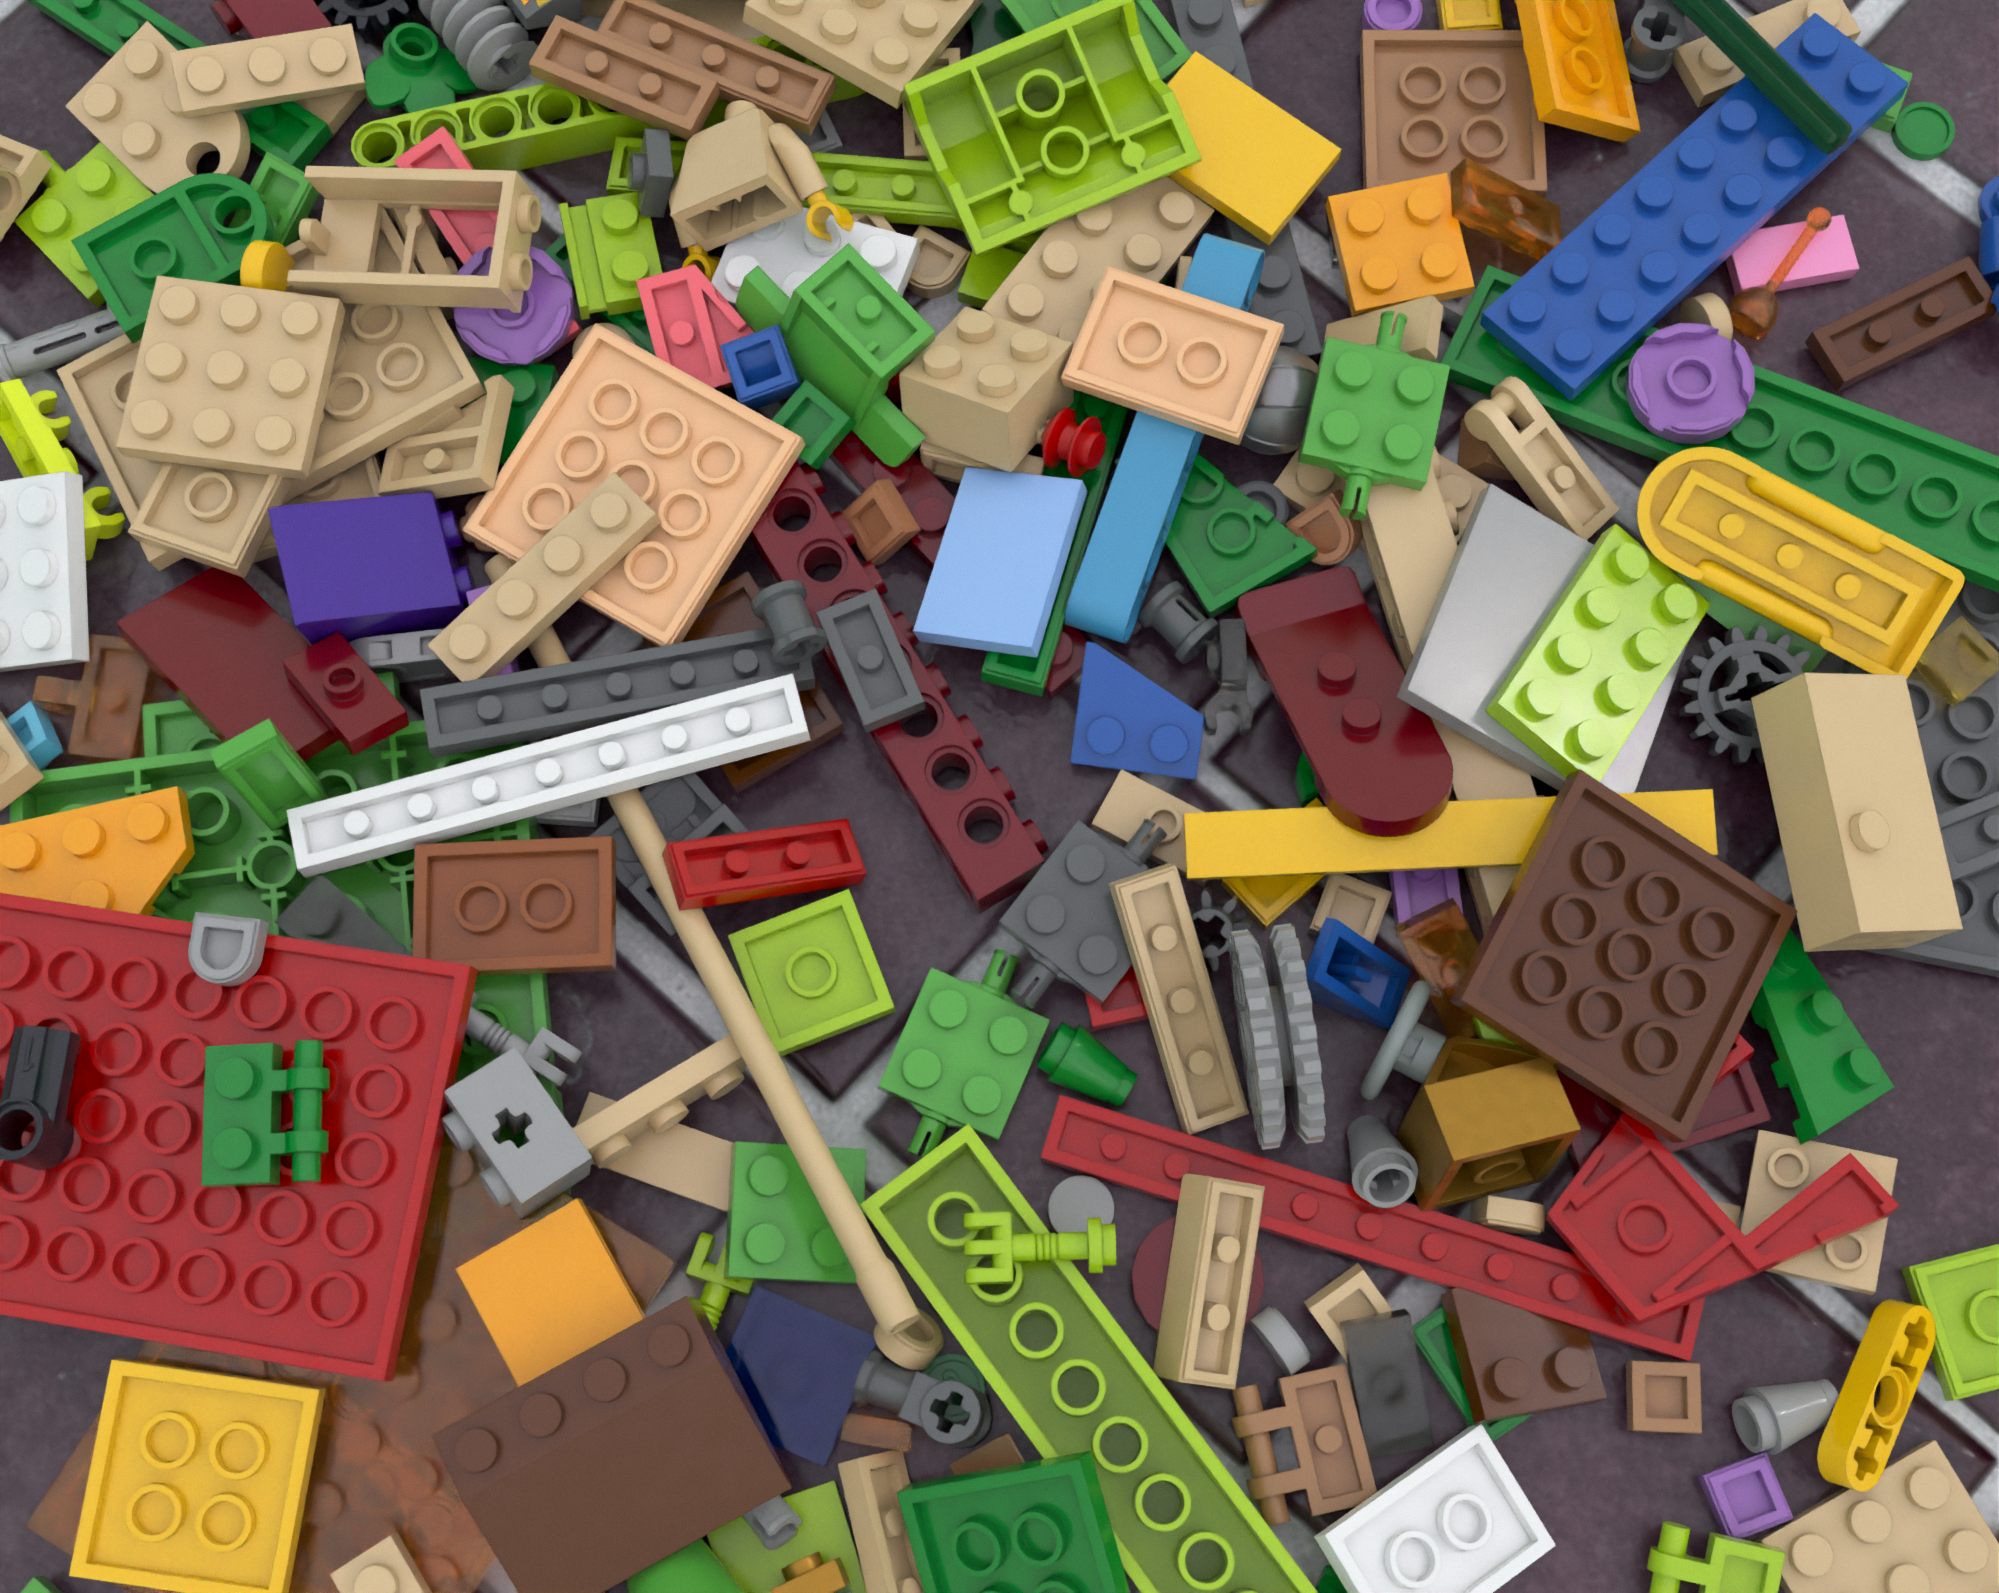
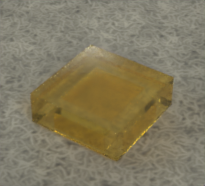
M1961 615L1927 645L1915 668L1955 707L1999 670V653Z

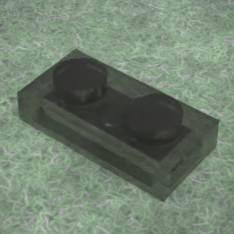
M321 873L274 921L292 938L412 956L405 947Z

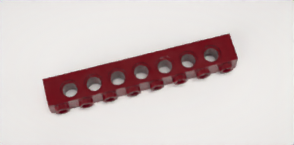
M795 461L749 534V538L777 583L787 580H799L804 583L807 590L805 604L815 627L821 628L816 612L876 588L924 699L925 709L870 731L869 734L978 913L981 914L1025 888L1045 863L1042 856L1049 852V848L1035 823L1031 819L1021 823L1009 803L1016 799V795L1002 770L998 766L988 770L976 751L984 745L969 717L964 713L956 718L944 698L950 696L951 691L934 662L924 666L912 648L919 644V640L914 634L913 627L902 611L892 615L881 596L888 593L876 567L870 560L861 565L850 546L857 543L848 522L839 510L829 514L819 497L824 495L826 491L815 469L807 462L799 465ZM799 514L809 518L806 526L797 531H786L779 527L781 522L791 515ZM822 564H833L841 569L834 579L827 582L815 581L809 577L811 572ZM827 643L824 649L820 651V654L856 711ZM917 715L928 716L937 723L934 730L923 737L908 735L904 732L903 726L910 718ZM947 767L961 768L969 775L965 785L955 790L943 789L934 780L937 774ZM990 819L1000 825L1002 832L993 842L981 844L970 839L967 835L968 828L977 820Z

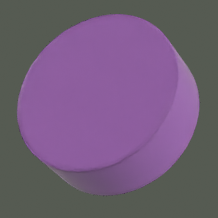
M1365 0L1361 19L1362 27L1364 30H1418L1423 11L1422 3L1420 0Z

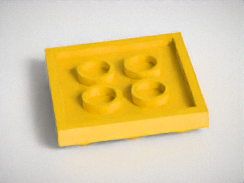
M121 1358L111 1360L69 1576L183 1593H289L326 1388Z

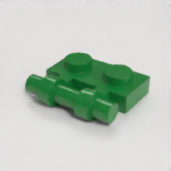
M295 1041L294 1068L282 1070L283 1046L275 1043L205 1046L201 1186L216 1188L279 1185L281 1156H292V1182L307 1183L321 1181V1154L329 1153V1132L322 1130V1092L330 1090V1069L323 1068V1041ZM282 1094H294L293 1131L281 1133Z

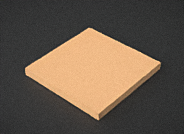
M595 323L497 475L494 490L486 492L464 526L463 531L472 539L516 563L608 476L615 472L656 513L661 523L578 600L659 647L681 643L806 444L801 436Z

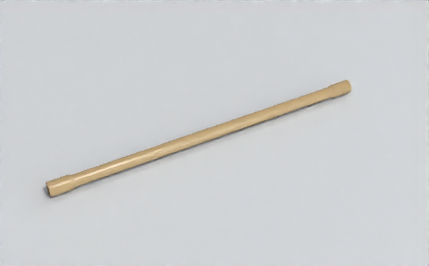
M500 554L491 558L484 567L491 584L498 580L515 563ZM552 624L528 646L539 668L571 662ZM638 788L606 796L856 1274L857 1285L883 1335L890 1336L902 1331L915 1323L921 1315L896 1267L885 1256L702 908L679 911L662 857L667 842Z

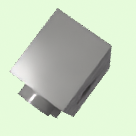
M516 1047L444 1091V1097L449 1108V1113L441 1118L445 1132L459 1152L464 1153L470 1148L485 1168L483 1172L478 1174L479 1180L499 1209L509 1204L521 1220L590 1175L592 1156ZM506 1126L514 1135L524 1131V1145L517 1148L511 1140L499 1144L500 1130Z

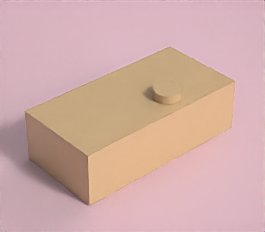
M1802 673L1752 697L1753 710L1793 900L1797 910L1796 914L1804 952L1907 948L1962 930L1963 927L1905 675Z

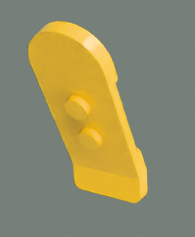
M1695 447L1669 456L1652 470L1645 480L1638 497L1636 514L1639 532L1647 548L1663 564L1871 674L1905 675L1907 679L1964 584L1965 577L1957 568L1725 449Z

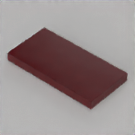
M211 567L116 622L121 637L222 743L270 718L304 762L339 741L338 737L286 676L283 660L310 647V645L242 577Z

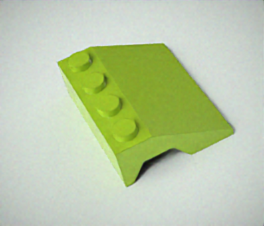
M1102 0L903 84L906 111L927 160L976 257L1197 164L1202 160L1173 91L1159 77L1143 40L1134 0Z

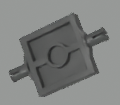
M1144 819L1143 824L1123 848L1120 845L1107 842L1078 820L999 920L998 926L1023 944L1034 961L1015 988L1011 990V993L1020 1000L1033 981L1036 980L1038 982L1024 999L1023 1003L1034 1008L1035 1003L1055 978L1077 986L1101 1005L1131 967L1132 961L1108 883L1149 870L1144 863L1161 841L1167 837L1166 832L1159 826L1144 846L1141 845L1156 823L1149 819Z

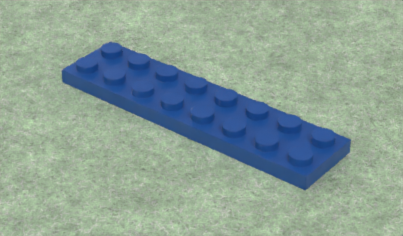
M1814 13L1778 45L1775 50L1852 125L1853 130L1849 140L1842 147L1831 154L1823 153L1745 75L1482 312L1480 326L1568 400L1572 401L1903 97L1908 82L1818 14Z

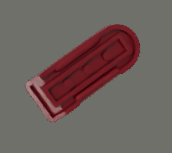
M1338 566L1249 591L1240 596L1235 605L1234 615L1246 649L1260 677L1268 682L1315 775L1314 784L1332 815L1353 830L1378 837L1409 835L1428 827L1444 812L1450 799L1453 780L1451 757L1429 716L1397 697L1406 674L1366 604L1353 570L1350 567Z

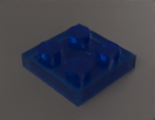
M755 1285L726 1354L771 1444L826 1467L853 1405V1390L863 1362L871 1351L877 1347L873 1335Z

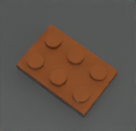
M612 836L415 844L412 956L471 965L478 969L477 976L616 970L615 840Z

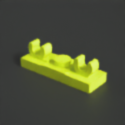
M15 379L0 383V436L22 476L31 477L63 471L79 474L78 465L73 453L68 448H62L58 442L68 437L72 422L69 416L50 419L42 415L55 411L58 399L55 391H39L30 397L21 379ZM94 487L83 493L86 561L92 559L98 538L110 539L116 537L122 532L125 516L123 513L104 516L95 511L108 507L111 497V491L108 487Z

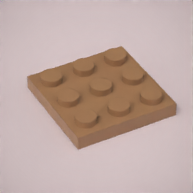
M1362 30L1359 43L1363 189L1447 173L1454 202H1543L1547 193L1544 122L1538 119L1533 101V88L1527 57L1523 49L1521 30Z

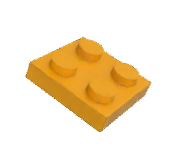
M1447 173L1328 196L1325 207L1352 317L1433 295L1438 301L1471 295L1475 285Z

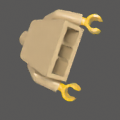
M744 100L731 102L725 109L723 122L694 134L687 141L681 169L671 186L668 198L671 210L670 216L673 218L681 248L687 247L690 255L683 262L682 268L696 265L710 282L721 258L710 256L707 251L802 212V201L808 200L811 206L807 212L806 224L813 235L832 242L831 235L826 229V221L832 213L841 229L849 232L853 229L854 222L849 210L828 201L824 190L829 186L808 146L790 127L783 123L775 124L762 109H759L751 102Z

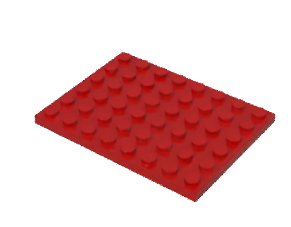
M0 893V1101L15 1028L23 1027V1025L41 1026L71 1031L81 1036L66 1114L74 1130V1142L70 1153L60 1164L46 1170H35L0 1159V1315L383 1382L393 1381L445 1132L441 1118L449 1113L444 1091L455 1084L478 969L465 964L267 934L262 963L257 972L240 985L226 987L202 979L193 970L188 955L193 922ZM295 1041H323V1068L330 1069V1090L322 1092V1130L329 1132V1153L321 1154V1181L307 1183L292 1182V1156H281L279 1185L216 1188L201 1186L205 1046L275 1043L283 1046L282 1070L294 1068ZM282 1094L281 1133L293 1131L294 1094ZM35 1121L31 1122L24 1129L22 1135L23 1148L33 1140L36 1132Z

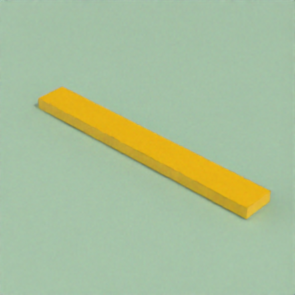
M1713 789L1617 793L1711 855H1718ZM1557 796L1448 801L1444 812L1428 827L1418 832L1398 837H1378L1353 830L1334 817L1327 807L1184 813L1186 879L1191 881L1521 866Z

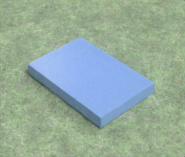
M965 467L913 629L918 640L921 642L1037 658L1087 495V489L1083 480Z

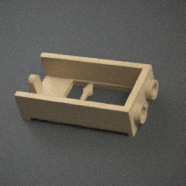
M306 166L304 178L325 200L321 223L317 219L303 218L299 224V236L302 243L315 254L313 270L288 271L287 282L300 294L338 298L342 303L496 308L509 309L512 313H521L523 293L529 290L533 278V267L529 252L532 233H536L540 227L541 206L538 197L532 192L517 171ZM383 208L410 209V212L404 218L407 233L400 273L373 272ZM421 210L498 211L489 276L413 274L412 267L418 231L425 225V219L421 215Z

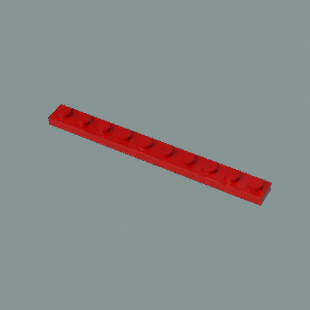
M1059 1096L1040 1161L1177 1204L1179 1202L1182 1178L1186 1173L1265 1186L1259 1224L1260 1230L1448 1289L1463 1288L1588 1331V1333L1681 1362H1689L1691 1360L1706 1297L1637 1326L1575 1254L1433 1210L1421 1212L1419 1206L1407 1202L1390 1208L1376 1207L1361 1198L1354 1190L1353 1185L1070 1097Z

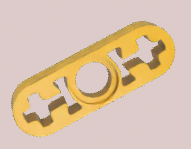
M1888 1299L1880 1303L1873 1312L1819 1443L1817 1454L1818 1467L1826 1481L1865 1492L1873 1488L1881 1478L1934 1347L1936 1326L1931 1312L1926 1307ZM1880 1381V1394L1874 1407V1395Z

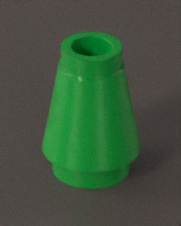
M1063 1021L1053 1032L1036 1063L1037 1068L1048 1074L1046 1081L1103 1102H1109L1117 1108L1121 1106L1128 1096L1138 1076L1136 1072L1127 1068L1124 1062L1079 1024L1074 1029Z

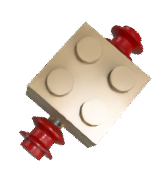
M967 306L935 337L934 342L889 380L888 389L884 394L896 407L902 403V413L926 436L923 441L1010 473L1038 443L1041 445L1043 461L1046 467L1051 469L1057 468L1066 460L1068 461L1069 474L1076 478L1081 477L1088 469H1094L1100 463L1106 447V436L1104 433H1101L1100 420L1097 417L1090 416L1081 425H1078L1075 411L1069 408L1074 402V389L1063 386L1061 376L1072 352L1073 342Z

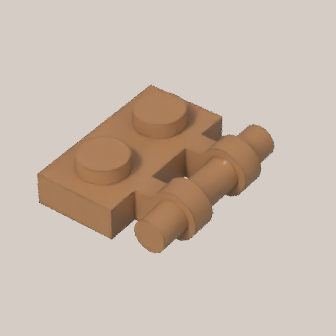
M1345 1364L1277 1379L1283 1407L1264 1411L1258 1384L1232 1389L1238 1416L1231 1418L1236 1439L1243 1437L1252 1478L1246 1480L1251 1501L1258 1500L1261 1516L1268 1526L1291 1521L1285 1493L1303 1489L1310 1516H1317L1356 1507L1377 1492ZM1288 1427L1298 1468L1279 1472L1269 1431Z

